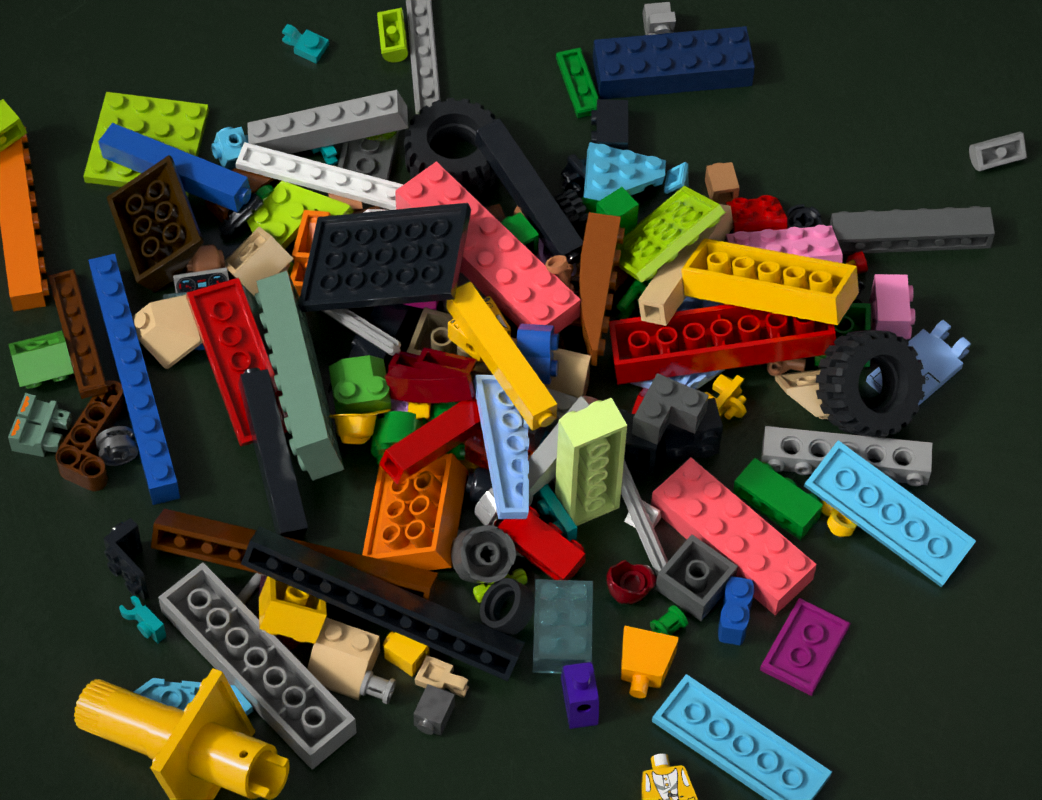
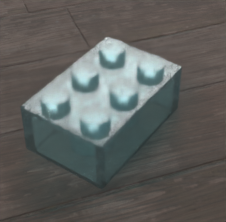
M535 579L533 673L562 674V669L565 665L592 662L593 581Z

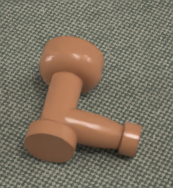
M563 255L553 256L545 263L547 270L555 274L574 293L575 288L570 283L573 266L568 264L566 257Z

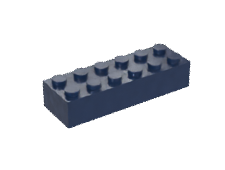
M747 26L594 40L593 63L599 99L752 86L755 66Z

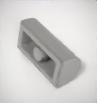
M1016 132L970 145L969 155L973 167L981 171L1027 158L1024 133Z

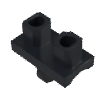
M573 154L568 156V163L561 172L562 178L565 180L562 184L563 191L572 189L583 198L587 158L579 160Z

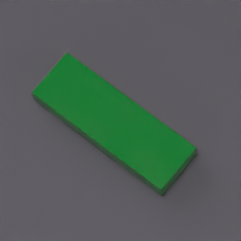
M581 47L557 52L556 60L577 119L591 116V110H596L599 96Z

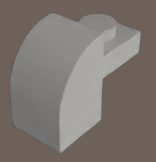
M670 2L644 4L642 14L645 35L674 33L676 18L675 12H671Z

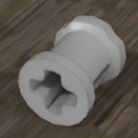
M368 670L362 681L359 694L362 696L366 694L382 699L384 704H388L396 686V679L391 678L387 680L374 675L373 671Z

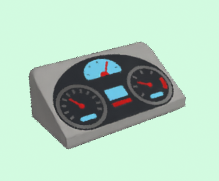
M227 268L173 275L176 297L229 280Z

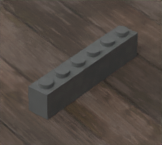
M980 206L970 208L946 207L944 209L920 208L917 210L894 209L891 211L868 210L850 213L842 211L832 213L829 225L834 230L842 254H853L860 251L863 253L984 249L991 248L995 235L991 207Z

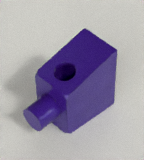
M592 662L563 666L561 683L569 729L598 725L599 697ZM586 704L585 706L589 708L587 710L577 709L579 706Z

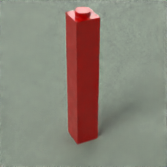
M476 397L473 400L459 402L386 449L379 465L398 485L481 431L482 427Z

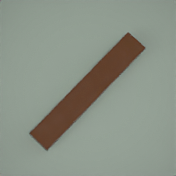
M75 269L49 275L51 289L81 399L106 393L108 388Z

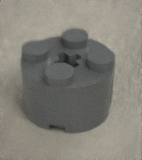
M493 525L466 529L452 543L451 561L453 567L462 580L470 583H492L503 579L508 574L512 565H514L516 559L515 545L511 537ZM485 551L486 557L481 558L480 553Z

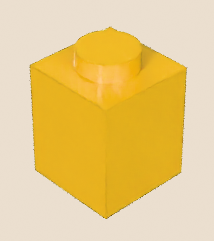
M393 631L388 634L383 643L385 659L412 677L422 666L426 656H430L428 646Z

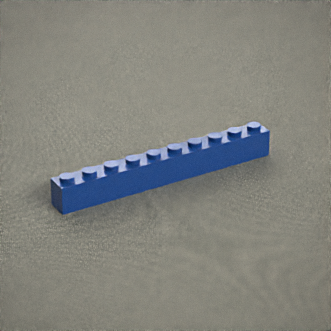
M111 254L90 259L88 261L117 373L122 385L152 504L156 505L179 499L180 494L116 256Z

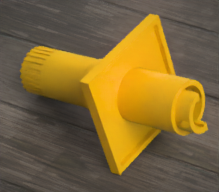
M212 668L209 675L202 680L199 691L192 702L188 703L185 710L162 704L101 679H95L90 684H87L77 700L74 713L76 726L79 729L144 754L152 759L153 762L150 769L170 800H214L221 787L249 799L263 797L272 800L279 795L287 781L290 768L289 760L278 755L274 745L252 737L255 729L222 671Z

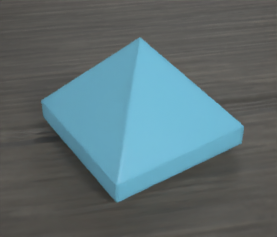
M684 162L667 171L664 193L668 194L680 190L683 186H689L688 163Z

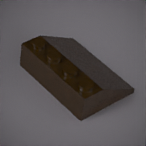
M168 155L106 197L136 282L153 292H157L174 281L173 275L180 274L204 240L172 156Z

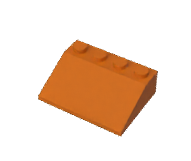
M453 453L442 455L398 485L379 465L362 555L428 571L452 568V543L458 533L468 470Z

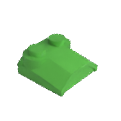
M370 355L341 359L329 366L336 414H360L392 409L389 386L385 379L384 359Z

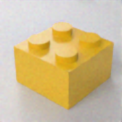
M267 576L259 596V629L272 635L280 634L291 637L298 642L315 644L327 616L326 601Z

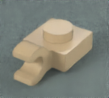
M428 655L415 677V684L426 688L427 684L442 690L446 687L460 697H465L469 686H467L468 679L452 674L454 671L453 665Z

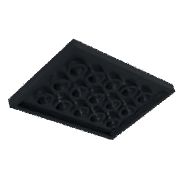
M468 203L318 217L298 307L302 312L454 300L471 207Z

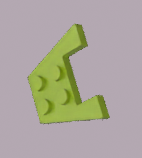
M281 181L263 201L264 205L258 211H253L254 215L247 220V223L252 233L260 226L286 249L297 237L304 210L330 212L331 216L352 214L354 210L351 206L341 201ZM290 262V267L287 270L290 276L294 265L292 262Z

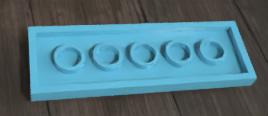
M839 440L804 484V487L940 587L945 584L976 542V540Z
M687 674L652 718L653 723L767 800H814L832 774V771Z

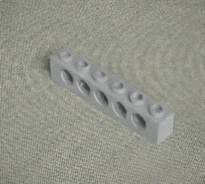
M765 426L761 462L771 465L775 472L789 471L800 475L812 474L839 440L893 481L907 483L911 486L928 485L932 466V443ZM785 451H793L796 454H788ZM818 453L824 457H816L813 454ZM869 459H875L879 463H873ZM897 462H904L907 465L902 466L899 465Z

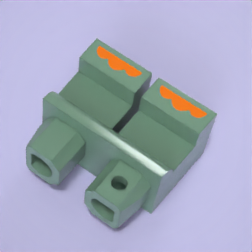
M25 393L17 413L18 416H16L8 436L11 449L15 452L41 457L45 456L46 451L57 452L64 438L63 435L53 432L55 427L65 430L69 429L72 422L71 412L59 409L57 401L47 403L37 400L36 395Z

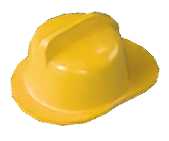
M379 410L361 414L329 415L328 418L334 419L337 434L344 444H363L374 433L377 415L391 410Z

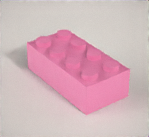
M817 225L807 228L791 227L782 230L765 229L758 232L739 231L733 234H726V242L838 263H842L843 254L832 226Z

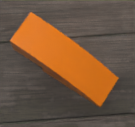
M304 210L292 252L294 265L290 276L299 296L301 295L317 218L331 216L330 212Z

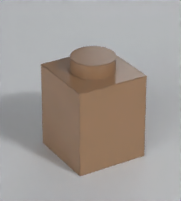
M715 163L707 166L705 184L709 198L723 205L728 201L738 198L739 184L733 163Z

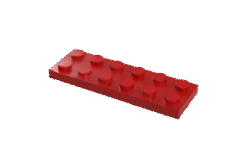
M235 278L186 293L189 307L240 447L253 443L238 385L240 374H244V371L251 368L268 369L283 431L287 433L284 418L288 417L287 412L284 413L279 401V396H282V393L278 390L275 383L274 371L240 279Z

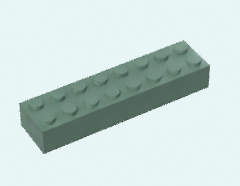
M288 271L258 280L256 282L259 292L255 293V298L259 308H263V313L259 315L264 329H268V333L264 334L267 346L273 350L269 358L273 369L278 372L277 375H274L278 390L283 393L282 396H279V401L284 413L287 412L288 417L284 418L288 433H292L293 439L289 440L291 450L294 456L298 455L302 471L307 470L312 480L342 471L344 466L332 418H328L331 413L306 312H302L298 307L300 296Z

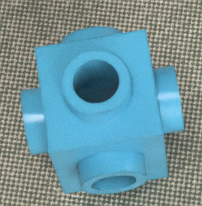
M226 127L216 133L214 143H212V152L215 159L219 158L222 167L229 170L236 168V161L244 142L248 143V135H244L242 127Z

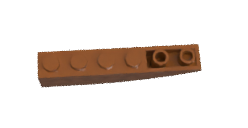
M589 212L580 261V320L587 353L591 356L590 363L597 366L598 355L604 356L606 339H601L602 332L608 333L610 317L605 316L606 310H612L614 294H609L610 288H615L617 272H614L613 268L614 265L619 266L621 250L617 249V245L623 244L625 228H620V216Z

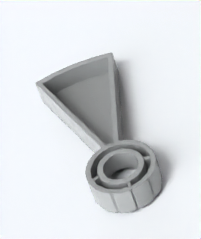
M580 396L568 412H577L585 409L591 403L598 401V399L590 396ZM558 424L528 459L529 506L532 504L533 495L556 477ZM490 488L478 501L474 512L483 525L498 527L504 519H498L493 488Z

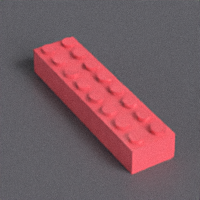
M437 161L395 191L396 209L458 203L469 204L471 215L460 272L486 297L490 296L498 309L518 328L521 323L553 325L554 334H557L580 317L581 299L555 274L550 273L546 266Z

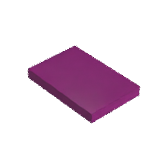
M799 598L764 659L760 671L812 696L851 623Z

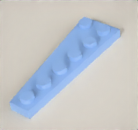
M475 375L473 383L498 519H526L529 513V426L494 375Z

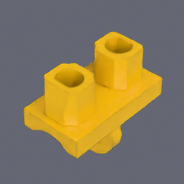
M723 374L717 377L712 389L720 394L718 398L705 392L709 395L708 399L715 398L720 418L723 414L729 420L733 416L742 418L747 412L743 405L746 398L740 395L742 393L740 385L744 382V379L738 375L733 380Z

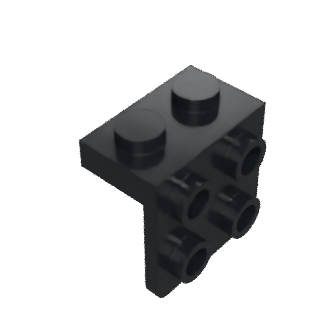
M129 518L124 523L121 522L115 525L110 534L103 538L106 547L104 553L109 561L107 563L109 570L116 577L120 575L126 581L125 586L133 596L139 595L145 600L149 597L145 575L131 560L141 553L143 548L138 525L132 518Z

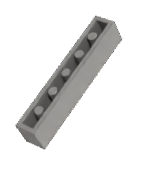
M393 90L248 122V143L292 154L407 129V105L399 92Z

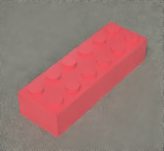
M690 458L652 492L651 506L661 511V518L686 539L691 534L737 565L736 577L753 581V597L773 615L778 614L813 580L817 564L694 459Z

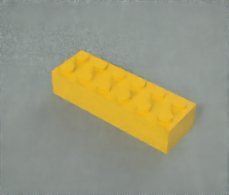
M706 238L702 240L681 269L685 296L824 322L826 324L838 325L859 293L857 266Z

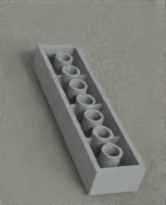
M203 562L158 597L161 612L216 670L224 673L230 685L237 687L253 706V709L312 770L357 733L355 718L274 635L259 629V619Z

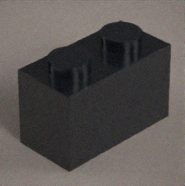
M597 99L596 110H591V125H596V131H591V142L628 150V100Z

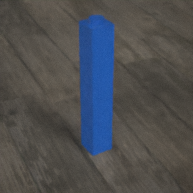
M115 123L109 126L98 141L103 158L139 173H143L168 155L172 156L186 192L237 213L251 197L248 177Z

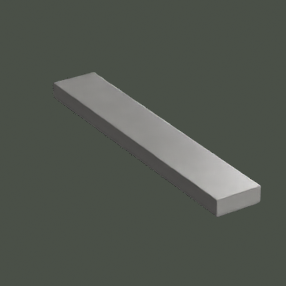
M406 0L415 114L419 115V110L424 106L430 107L432 102L440 100L432 1Z

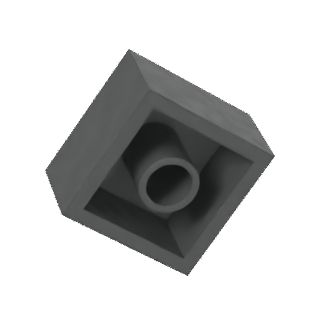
M691 534L657 574L656 590L699 621H702L725 594L726 584L732 576L736 577L738 566Z

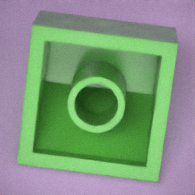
M62 330L9 344L20 387L25 386L27 389L35 388L42 385V381L50 379L54 382L62 381L69 378V374L74 373Z

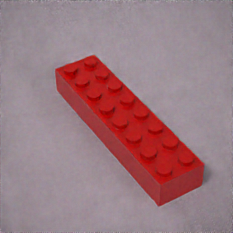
M730 304L677 311L667 326L641 321V317L609 321L617 384L653 380L657 373L665 377H674L826 355L824 354L829 345H835L834 341L836 340L834 324H826L824 322L800 319L798 317L774 314L772 312L748 309Z

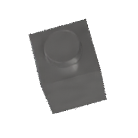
M427 684L414 712V726H417L425 734L432 735L434 733L441 736L455 707V694Z

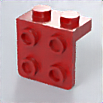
M762 195L757 199L735 198L732 201L726 202V205L731 206L733 233L739 231L758 232L765 229H787V216L776 197Z

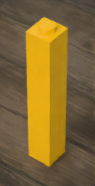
M471 281L458 287L455 299L447 300V310L531 430L533 431L539 427H547L557 419V403Z

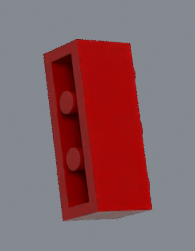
M529 506V513L526 519H504L498 528L511 537L515 550L561 586L565 587L586 562L584 548L573 539L568 541L561 535L562 531L553 523L549 522L546 524L539 518V513L531 506Z

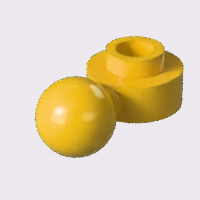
M821 499L820 503L823 504L822 513L830 516L827 520L830 531L839 537L851 536L857 525Z

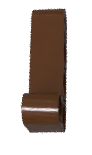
M115 380L106 381L108 392L92 397L55 455L61 477L90 491H100L108 483L105 463L100 457L95 455L98 451L95 443L96 437L102 431L113 427L126 407L122 385ZM99 417L103 418V419H101V420H99V421H94V419H96V418H99ZM83 439H89V440L86 441V442H83V443L80 442V441L83 440ZM68 461H75L72 464H65ZM92 472H99L97 475H89Z

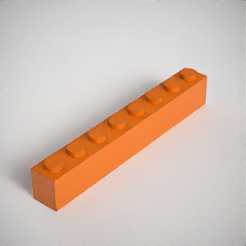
M27 134L0 152V226L9 295L13 311L45 307V296L50 295L47 279L42 280L41 274L46 273L44 257H39L38 252L43 251L41 235H36L35 229H40L38 213H33L32 207H37L35 191H30L29 186L34 185L32 170H27L26 164H31L29 148L24 149L23 144L28 142Z

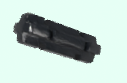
M256 193L252 194L249 201L243 204L238 213L234 211L228 216L229 220L225 219L219 225L221 233L226 237L234 234L236 227L240 228L254 215V210L258 211L264 205L262 198Z

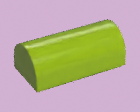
M402 8L378 12L377 18L383 58L388 62L403 61L408 56V47Z

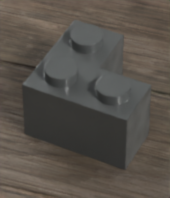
M657 373L634 415L632 434L657 445L669 423L695 434L706 413L709 395Z

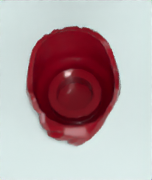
M626 560L611 566L607 572V585L610 595L621 604H633L642 600L655 586L657 581L654 571L649 566L644 564L633 565Z

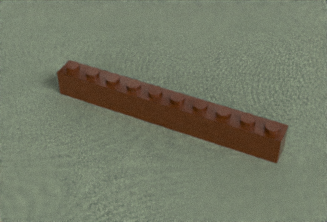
M165 508L154 522L151 548L262 574L241 565L248 544L257 530ZM288 538L431 602L434 599L438 576L436 572Z

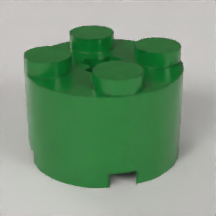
M405 411L385 412L384 418L378 419L377 415L371 443V454L377 458V464L380 463L386 449L427 424L428 420L423 417L422 422L416 419V414Z

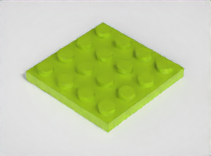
M106 92L84 173L85 183L122 187L141 174L103 158L98 141L112 123L198 157L209 113L208 105Z
M683 186L624 235L623 244L617 245V249L621 250L619 267L641 283L644 280H650L657 274V269L663 264L670 263L676 259L681 249L695 243L700 237L699 234L706 228L715 226L720 221V217L726 212L720 204Z

